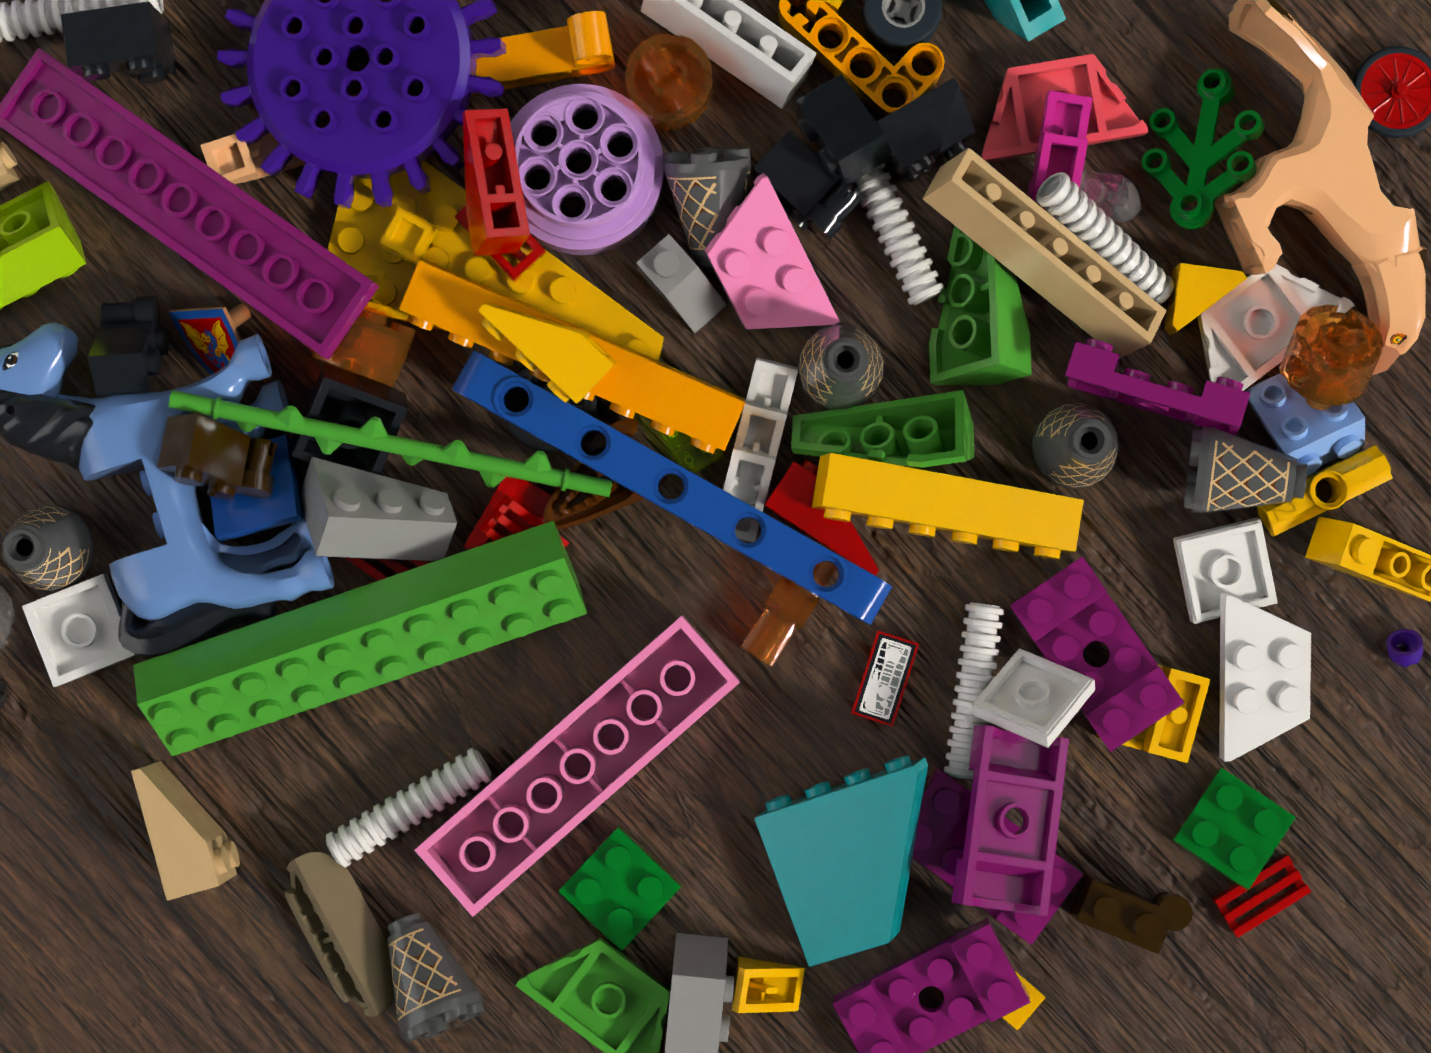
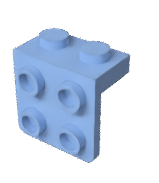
M1314 357L1248 388L1246 391L1251 393L1248 401L1249 405L1276 444L1277 451L1297 458V463L1308 464L1307 476L1313 474L1322 465L1334 459L1347 458L1355 454L1360 447L1365 445V416L1329 364L1322 357Z

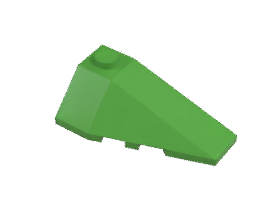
M954 225L947 257L948 262L952 265L947 289L941 290L942 292L938 298V303L943 304L938 328H932L929 340L930 384L998 385L1032 375L1030 332L1016 275Z
M964 390L854 406L848 409L794 415L792 420L791 449L793 454L822 456L828 453H835L894 465L924 468L966 462L974 458V425Z

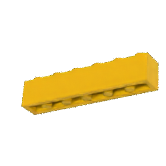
M828 453L820 456L812 508L825 510L824 518L850 522L851 515L867 518L866 525L870 527L893 529V523L909 525L908 533L914 535L935 537V531L951 533L950 540L958 543L976 545L978 538L993 541V549L1018 552L1019 546L1035 548L1034 556L1059 560L1061 553L1076 552L1084 500Z

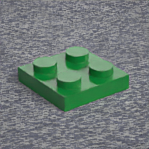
M1219 768L1172 841L1243 889L1249 890L1296 817L1225 769Z
M617 826L560 887L558 892L622 951L675 895L682 885L622 828Z

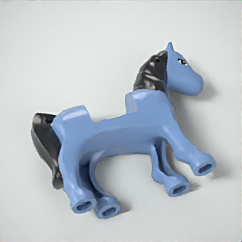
M54 322L43 324L23 340L0 347V435L7 443L21 448L27 453L41 456L50 461L66 463L72 469L80 470L85 481L108 478L145 468L140 471L141 483L148 496L153 495L157 512L153 513L154 526L158 536L165 538L167 544L124 557L109 564L113 583L122 600L118 639L123 648L141 656L155 658L216 637L227 628L243 620H265L277 615L275 601H294L311 591H324L334 588V577L329 559L326 556H316L303 510V520L293 522L289 528L271 540L250 546H234L215 538V535L204 524L197 497V486L178 483L174 481L173 474L157 468L167 418L170 416L194 414L193 412L168 407L172 390L217 399V396H219L224 401L239 403L251 381H260L271 376L272 371L268 354L258 334L239 341L229 363L220 371L192 384L163 392L150 391L149 393L120 394L94 399L61 394L65 375L78 355L79 339L75 332L68 327ZM278 379L263 385L255 402L250 406L280 412L287 406H290L285 389ZM204 415L213 420V416ZM223 418L215 420L251 438H263L268 429L267 427L257 426L251 432H245L236 421ZM281 567L287 568V569H283V570L271 572V571H273V570H275V569H278V568H281ZM136 616L150 622L147 625L141 626L136 622Z

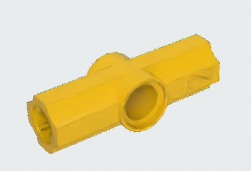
M1373 445L1328 468L1307 476L1303 499L1292 498L1291 502L1257 506L1258 515L1264 527L1274 537L1327 510L1339 508L1346 501L1393 479L1391 467L1377 445ZM1321 479L1328 481L1332 488V496L1326 503L1320 501L1315 492L1316 485Z

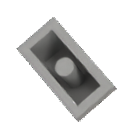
M670 234L636 262L638 271L694 334L727 306L699 267Z

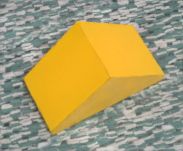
M1185 263L1178 264L1172 268L1171 278L1174 280L1175 285L1168 298L1164 329L1169 336L1178 332L1247 279L1243 271Z
M738 957L731 1003L732 1011L736 1013L798 1011L805 968Z

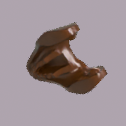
M628 418L617 421L609 426L626 436H633L637 432V426L640 423L636 418ZM600 433L596 435L584 452L590 456L601 454L606 447L605 436ZM579 461L570 470V472L609 479ZM667 477L663 478V480L660 482L659 487L664 483ZM613 480L609 497L570 489L561 491V488L558 487L548 501L543 517L546 523L554 521L557 529H564L591 521L644 498Z

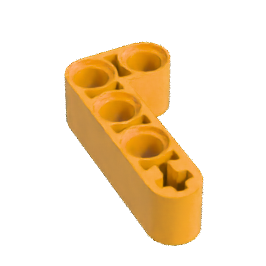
M780 0L778 19L783 29L817 53L815 59L835 77L842 74L858 98L881 119L928 93L937 83L944 69L945 60L943 53L937 46L931 43L916 44L893 66L823 0ZM791 4L796 8L804 4L806 6L805 16L801 13L796 14L794 17L791 16ZM809 21L814 25L810 33L807 32ZM825 31H834L839 35L842 43L836 48H825L820 44L818 36ZM917 58H926L932 62L934 72L927 76L919 75L913 70L911 63ZM857 60L867 61L873 68V74L867 78H858L851 72L850 65ZM886 90H898L903 94L905 104L898 108L889 107L884 103L882 94Z
M603 11L578 13L567 18V26L502 37L500 39L506 44V54L497 57L477 58L476 76L491 77L498 81L504 87V90L611 70L615 67L606 13Z

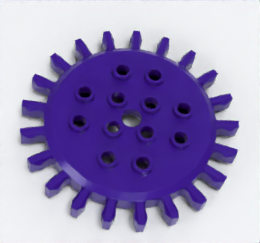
M265 0L257 16L249 15L243 10L228 9L225 15L226 19L240 30L251 31L248 50L232 48L219 50L217 60L234 69L247 67L249 84L230 88L220 93L221 100L229 107H242L254 102L259 113L256 119L243 125L234 134L240 142H246L247 145L258 142L268 133L274 136L279 143L266 156L260 168L273 177L283 171L294 156L304 161L305 165L297 179L294 191L309 199L315 192L323 172L337 175L333 192L334 204L341 208L350 209L354 198L356 178H371L372 194L376 203L383 208L392 206L393 192L389 182V175L404 170L408 174L410 184L425 195L432 190L429 177L424 172L421 161L437 151L446 164L458 170L465 165L460 152L447 142V139L458 125L463 126V112L468 107L472 93H480L488 97L503 96L504 87L498 81L491 77L476 76V59L506 54V44L500 38L494 37L474 40L470 27L473 23L487 19L497 12L495 3L492 0H476L462 7L458 0H391L390 2H382V0H331L327 3H322L321 0ZM300 20L302 22L301 31L297 34H291V24L294 21ZM356 20H362L363 29L357 34H352L350 31L351 24ZM416 20H424V29L420 33H412V24ZM356 49H365L369 54L367 66L358 72L351 71L348 67L349 55ZM330 51L332 54L331 61L327 65H320V55L323 52ZM386 51H392V61L387 65H381V55ZM296 82L300 83L301 89L298 95L290 97L288 94L290 85ZM355 82H360L362 86L361 92L357 96H350L349 87ZM415 82H422L423 91L421 94L411 96V85ZM328 113L330 115V123L324 128H319L318 118L322 114ZM385 113L391 114L392 120L390 125L380 128L378 124L380 116Z

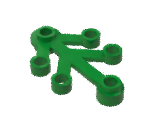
M1209 69L1201 75L1197 82V91L1202 99V106L1194 145L1178 127V120L1170 109L1160 108L1154 111L1149 119L1150 127L1155 135L1165 138L1190 169L1186 186L1170 169L1171 161L1162 149L1154 148L1148 150L1143 155L1141 161L1142 167L1148 176L1157 178L1173 198L1170 204L1171 217L1178 226L1185 229H1199L1205 226L1214 213V202L1238 183L1250 180L1257 171V165L1250 153L1238 151L1232 154L1247 141L1255 140L1262 135L1264 123L1256 111L1246 110L1241 112L1235 119V128L1214 143L1220 107L1228 104L1235 94V85L1230 75L1223 69ZM1221 80L1216 88H1207L1213 81ZM1171 119L1166 127H1157L1161 120ZM1256 121L1255 127L1251 130H1242L1246 122ZM1232 154L1227 161L1228 170L1206 185L1208 172ZM1163 159L1159 167L1150 168L1153 160ZM1240 162H1249L1245 170L1235 171L1236 166ZM1198 201L1195 209L1191 211L1184 210L1190 202Z

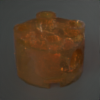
M669 33L657 34L642 41L630 55L625 72L628 99L658 130L666 132L673 129H682L696 122L707 110L713 95L712 65L705 51L691 38L682 35L680 37L669 35Z
M1327 304L1312 307L1303 313L1297 322L1280 364L1279 371L1290 387L1306 398L1307 404L1316 410H1327L1331 405L1349 404L1360 398L1364 394L1382 354V334L1370 319L1353 309H1350L1347 315L1342 312H1336L1338 309L1337 305Z
M363 309L329 360L315 351L312 357L394 388L416 330L396 322H391L389 328L385 327L387 324L386 317Z

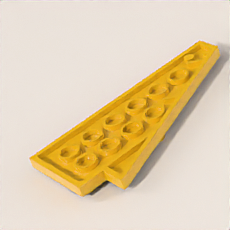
M425 160L421 161V166L429 177L432 190L425 195L410 184L408 174L404 170L389 177L393 192L392 206L383 208L376 203L372 194V180L370 178H356L354 198L350 209L339 206L337 208L328 250L353 267L387 268V280H377L378 276H366L379 285V288L369 302L385 306V312L365 311L366 313L408 322L409 314L399 310V307L416 266L378 246L384 231L399 206L439 228L422 260H428L659 361L664 341L662 335L547 250V253L534 262V265L529 270H526L516 282L490 255L474 256L470 234L454 217L466 206V190ZM526 242L520 247L526 256L533 251ZM512 253L502 254L513 267L520 263ZM435 325L433 326L434 329H438V330H442V331H447V330L442 329V328H440V327H438V326H435Z

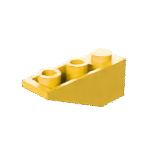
M490 302L483 304L478 309L485 317L481 322L484 328L499 341L506 337L518 348L514 353L516 358L532 372L539 368L551 380L546 385L565 403L570 398L576 404L579 403L617 363L585 331Z
M1318 517L1305 558L1337 571L1431 602V555L1357 524Z

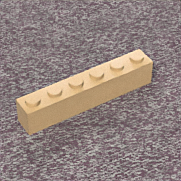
M967 148L939 168L923 197L926 203L1096 340L1111 344L1113 346L1112 352L1119 354V359L1151 344L1167 311L970 148Z

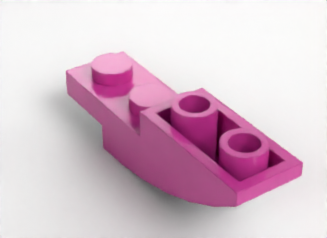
M1051 90L1047 92L1033 177L1029 181L1027 196L1036 202V195L1041 184L1047 178L1059 172L1066 173L1070 181L1075 182L1080 188L1088 145L1086 135L1092 97Z

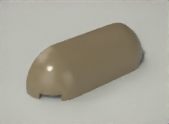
M309 852L295 858L286 867V870L290 872L291 888L285 890V896L333 989L344 1003L351 999L359 1007L365 1009V1016L372 1017L381 1014L395 1000L388 942L349 870L339 865L334 857L329 854Z

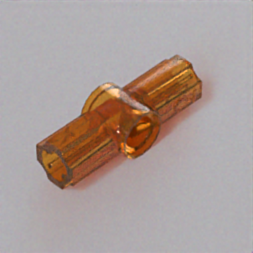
M811 537V540H813L814 542H816V543L822 545L823 547L829 549L830 551L834 552L833 550H831L830 548H828L827 546H825V545L822 544L821 542H819V541H817L816 539H814L813 537ZM829 562L817 564L813 570L815 582L819 586L824 587L833 576L836 567ZM782 576L764 603L763 607L765 609L757 622L754 623L740 647L772 667L796 629L800 630L818 604L820 597Z

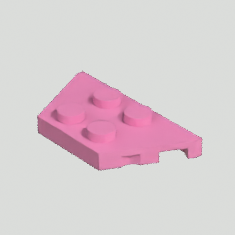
M762 173L753 182L755 186L740 207L737 205L729 215L725 228L721 232L716 233L704 251L745 329L835 325L840 321L768 176Z

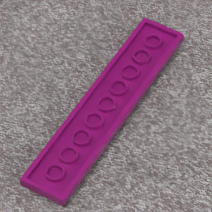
M40 48L37 49L0 103L1 128L328 360L379 288V285Z

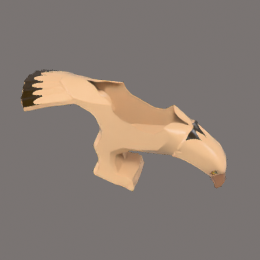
M1237 0L1233 5V10L1228 15L1229 31L1262 50L1294 75L1301 84L1304 104L1294 139L1288 147L1255 161L1257 165L1255 175L1232 193L1221 196L1214 202V206L1244 274L1250 275L1265 274L1274 269L1279 257L1283 254L1280 243L1272 236L1268 228L1276 208L1285 205L1303 212L1331 245L1352 264V268L1362 286L1369 318L1370 341L1364 363L1359 368L1360 374L1372 376L1387 371L1399 355L1405 354L1416 342L1425 319L1427 248L1420 246L1415 211L1413 208L1393 206L1381 192L1367 145L1368 126L1374 115L1340 65L1275 0Z

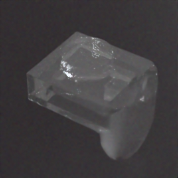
M1092 171L1082 172L1079 190L1084 191L1088 198L1092 199L1096 206L1101 208L1105 215L1112 218L1113 221L1126 222L1132 220L1142 210L1138 190L1129 179L1120 174Z

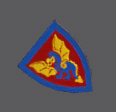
M238 304L229 312L225 306L177 309L168 312L188 349L210 375L220 371L229 363L239 341H241L236 328L251 317L249 309L243 304Z

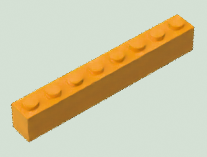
M428 260L418 261L399 307V310L409 314L407 319L409 323L429 331L432 330L434 325L450 332L447 337L449 340L467 348H472L474 343L490 349L488 354L490 358L509 366L513 365L514 360L520 362L514 355L518 348L506 337L499 341L481 324L485 317L478 309L485 303L490 302L585 331L617 363L589 391L584 399L593 401L595 395L610 401L609 409L620 415L633 419L635 413L652 419L649 426L659 432L674 436L677 430L691 436L690 444L696 448L714 454L716 448L725 451L746 403L745 398ZM539 368L534 372L531 370L528 372L531 376L547 383L551 380Z

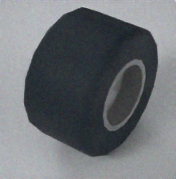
M864 0L862 21L866 34L875 45L887 52L905 54L916 44L927 43L931 40L941 20L942 1Z

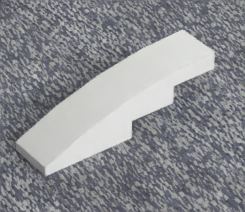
M757 357L723 490L763 512L798 367ZM753 519L740 521L735 529L737 538L755 542L759 523Z

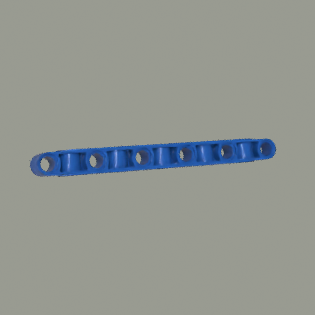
M476 351L472 352L452 387V390L869 625L874 621L892 589V586L882 579L568 402L565 403L552 393ZM515 390H524L529 395L528 406L521 412L509 411L507 407V398ZM591 433H600L606 438L605 450L597 456L587 455L583 450V441ZM674 475L683 481L684 489L678 498L669 500L660 495L659 485L663 478ZM744 519H753L761 527V535L753 543L741 542L736 536V526ZM821 562L832 563L838 571L837 581L830 587L819 586L813 578L814 567Z

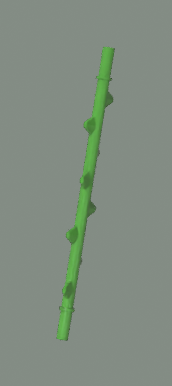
M175 390L171 391L169 398V408L213 416V420L223 418L236 421L245 432H251L257 426L315 437L324 454L330 455L342 443L399 454L408 465H416L422 460H428L477 470L480 472L485 485L489 488H494L504 478L511 477L560 487L561 491L570 489L609 497L611 492L612 480L570 472V468H565V470L552 468L543 451H536L525 462L468 451L463 441L454 440L447 446L390 435L387 434L381 419L378 417H371L361 428L303 417L294 406H287L278 412L224 401L219 396H217V399Z

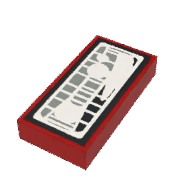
M878 630L876 631L851 714L893 727L919 647L918 643Z

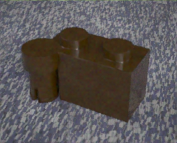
M199 413L170 416L167 418L157 468L173 474L174 481L178 483L207 488V494L214 498L232 500L235 494H244L256 498H269L272 495L275 480L271 476L278 444L275 442L271 443V440L264 438H251Z
M1085 873L1069 914L1080 923L1159 954L1168 930L1178 931L1187 927L1192 920L1193 911L1190 903L1179 894L1160 892L1151 901L1148 898Z

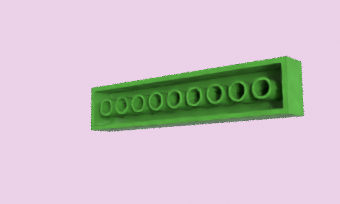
M551 521L134 664L137 705L171 756H175L390 681L401 679L422 670L442 665L518 637L526 636L550 626L567 622L587 614V610L574 568L555 522Z

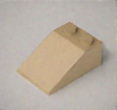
M161 761L131 771L167 901L218 887L237 875L235 867L240 865L236 845L233 841L228 842L224 830Z

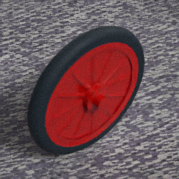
M1392 46L1378 50L1364 60L1354 76L1353 85L1374 115L1368 128L1380 135L1391 138L1409 137L1426 129L1431 124V59L1416 49Z

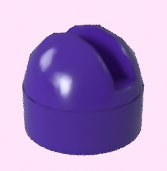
M1400 629L1391 633L1387 638L1388 655L1395 665L1408 667L1420 662L1424 648L1422 637L1418 632L1411 629ZM1405 645L1407 652H1401L1399 647Z

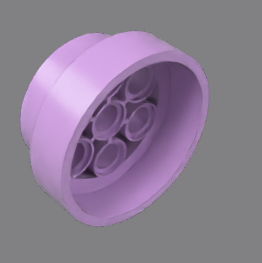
M570 84L550 89L538 95L522 107L512 119L510 124L530 234L536 241L550 249L566 254H600L624 245L639 234L651 220L659 205L664 188L663 152L654 126L644 112L631 100L614 90L602 86ZM583 110H591L598 115V121L595 126L587 130L579 129L574 125L575 116ZM549 126L557 131L556 139L548 146H539L533 142L534 133L540 127ZM625 137L633 143V148L628 155L616 157L608 151L609 144L615 138ZM583 153L592 159L590 168L580 174L571 172L567 168L569 159L575 154ZM535 170L547 171L550 174L549 184L541 190L529 188L527 186V178L530 173ZM613 180L621 181L627 187L624 197L617 201L607 200L602 195L605 184ZM569 197H579L585 201L586 205L581 215L570 218L561 212L563 202Z

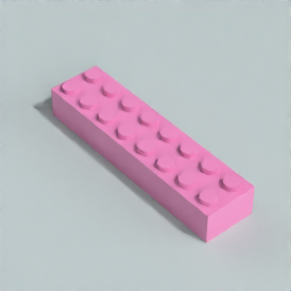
M681 615L415 849V852L472 917L475 916L736 687L740 680L688 620Z

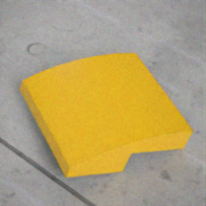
M1158 665L1178 692L1184 704L1122 745L1188 763L1211 679Z

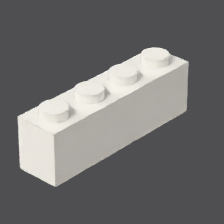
M643 0L640 10L781 109L784 108L805 81L817 54L741 0Z

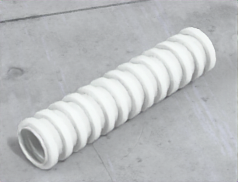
M14 0L10 6L6 2H0V42H2V38H5L8 42L14 41L16 36L21 40L27 39L29 34H32L34 37H40L44 31L47 35H53L57 29L63 33L60 14L148 1L162 14L164 11L163 0H25V3H22L20 0Z
M885 163L851 183H856L857 187L855 189L864 199L860 203L862 207H867L869 210L866 214L867 218L873 219L875 222L872 228L874 232L879 231L881 235L878 238L879 243H885L887 247L884 253L892 258L890 262L891 268H897L899 272L896 274L897 280H903L902 291L909 293L910 298L907 300L909 305H917L940 294L941 290L944 289L943 283H937L935 278L938 277V273L936 270H931L930 265L933 262L931 258H925L924 253L927 250L925 246L920 247L918 241L921 237L919 234L913 233L912 229L915 225L913 222H908L906 217L909 215L907 209L902 210L900 205L903 203L901 197L896 198V185H890L891 175L890 173H884Z
M1056 173L1041 184L1036 195V202L1040 206L1045 207V211L1050 215H1054L1056 220L1159 305L1170 297L1175 285L1174 280L1166 275L1165 271L1158 267L1157 263L1149 258L1145 251L1140 250V246L1133 242L1129 235L1123 233L1122 228L1114 224L1113 219L1106 216L1105 212L1097 207L1096 203L1088 198L1084 191L1079 190L1078 185L1070 181L1066 173Z
M970 602V604L965 605V610L969 611L968 618L963 619V624H967V629L962 631L961 637L965 638V645H960L959 649L963 651V658H958V664L962 665L961 672H956V678L960 679V683L955 685L954 691L958 692V699H953L952 703L956 706V712H951V718L955 719L954 725L949 726V732L953 733V737L948 739L947 745L951 746V752L946 753L945 758L949 760V766H944V772L948 776L973 780L974 771L968 770L974 726H981L990 722L974 716L971 705L994 679V676H991L992 669H997V663H994L993 659L994 656L999 655V650L995 649V644L1000 642L1001 639L997 635V629H1001L1003 624L998 621L999 615H1004V609H1001L1000 606Z
M474 748L468 749L467 756L458 755L455 757L456 762L451 764L448 761L443 765L444 769L442 771L439 769L433 770L430 778L426 775L421 777L420 784L411 783L408 785L409 790L405 792L401 789L396 793L397 797L395 799L391 796L386 798L385 805L382 806L378 803L373 806V812L370 813L366 810L361 813V819L358 820L356 817L351 819L348 827L344 824L339 826L338 833L335 834L331 831L326 834L327 847L336 862L345 868L351 865V859L360 860L363 857L362 853L364 851L370 854L375 850L374 846L376 844L381 847L386 844V838L389 837L393 840L398 837V831L401 830L404 833L408 831L411 823L414 825L420 824L421 817L425 816L428 819L433 816V810L436 809L440 812L445 809V803L448 802L451 805L455 803L458 795L461 797L467 796L468 789L472 788L475 791L480 788V782L489 783L492 780V774L479 751Z

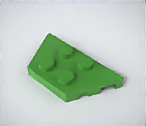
M601 937L520 977L515 985L604 1053H659L670 989Z

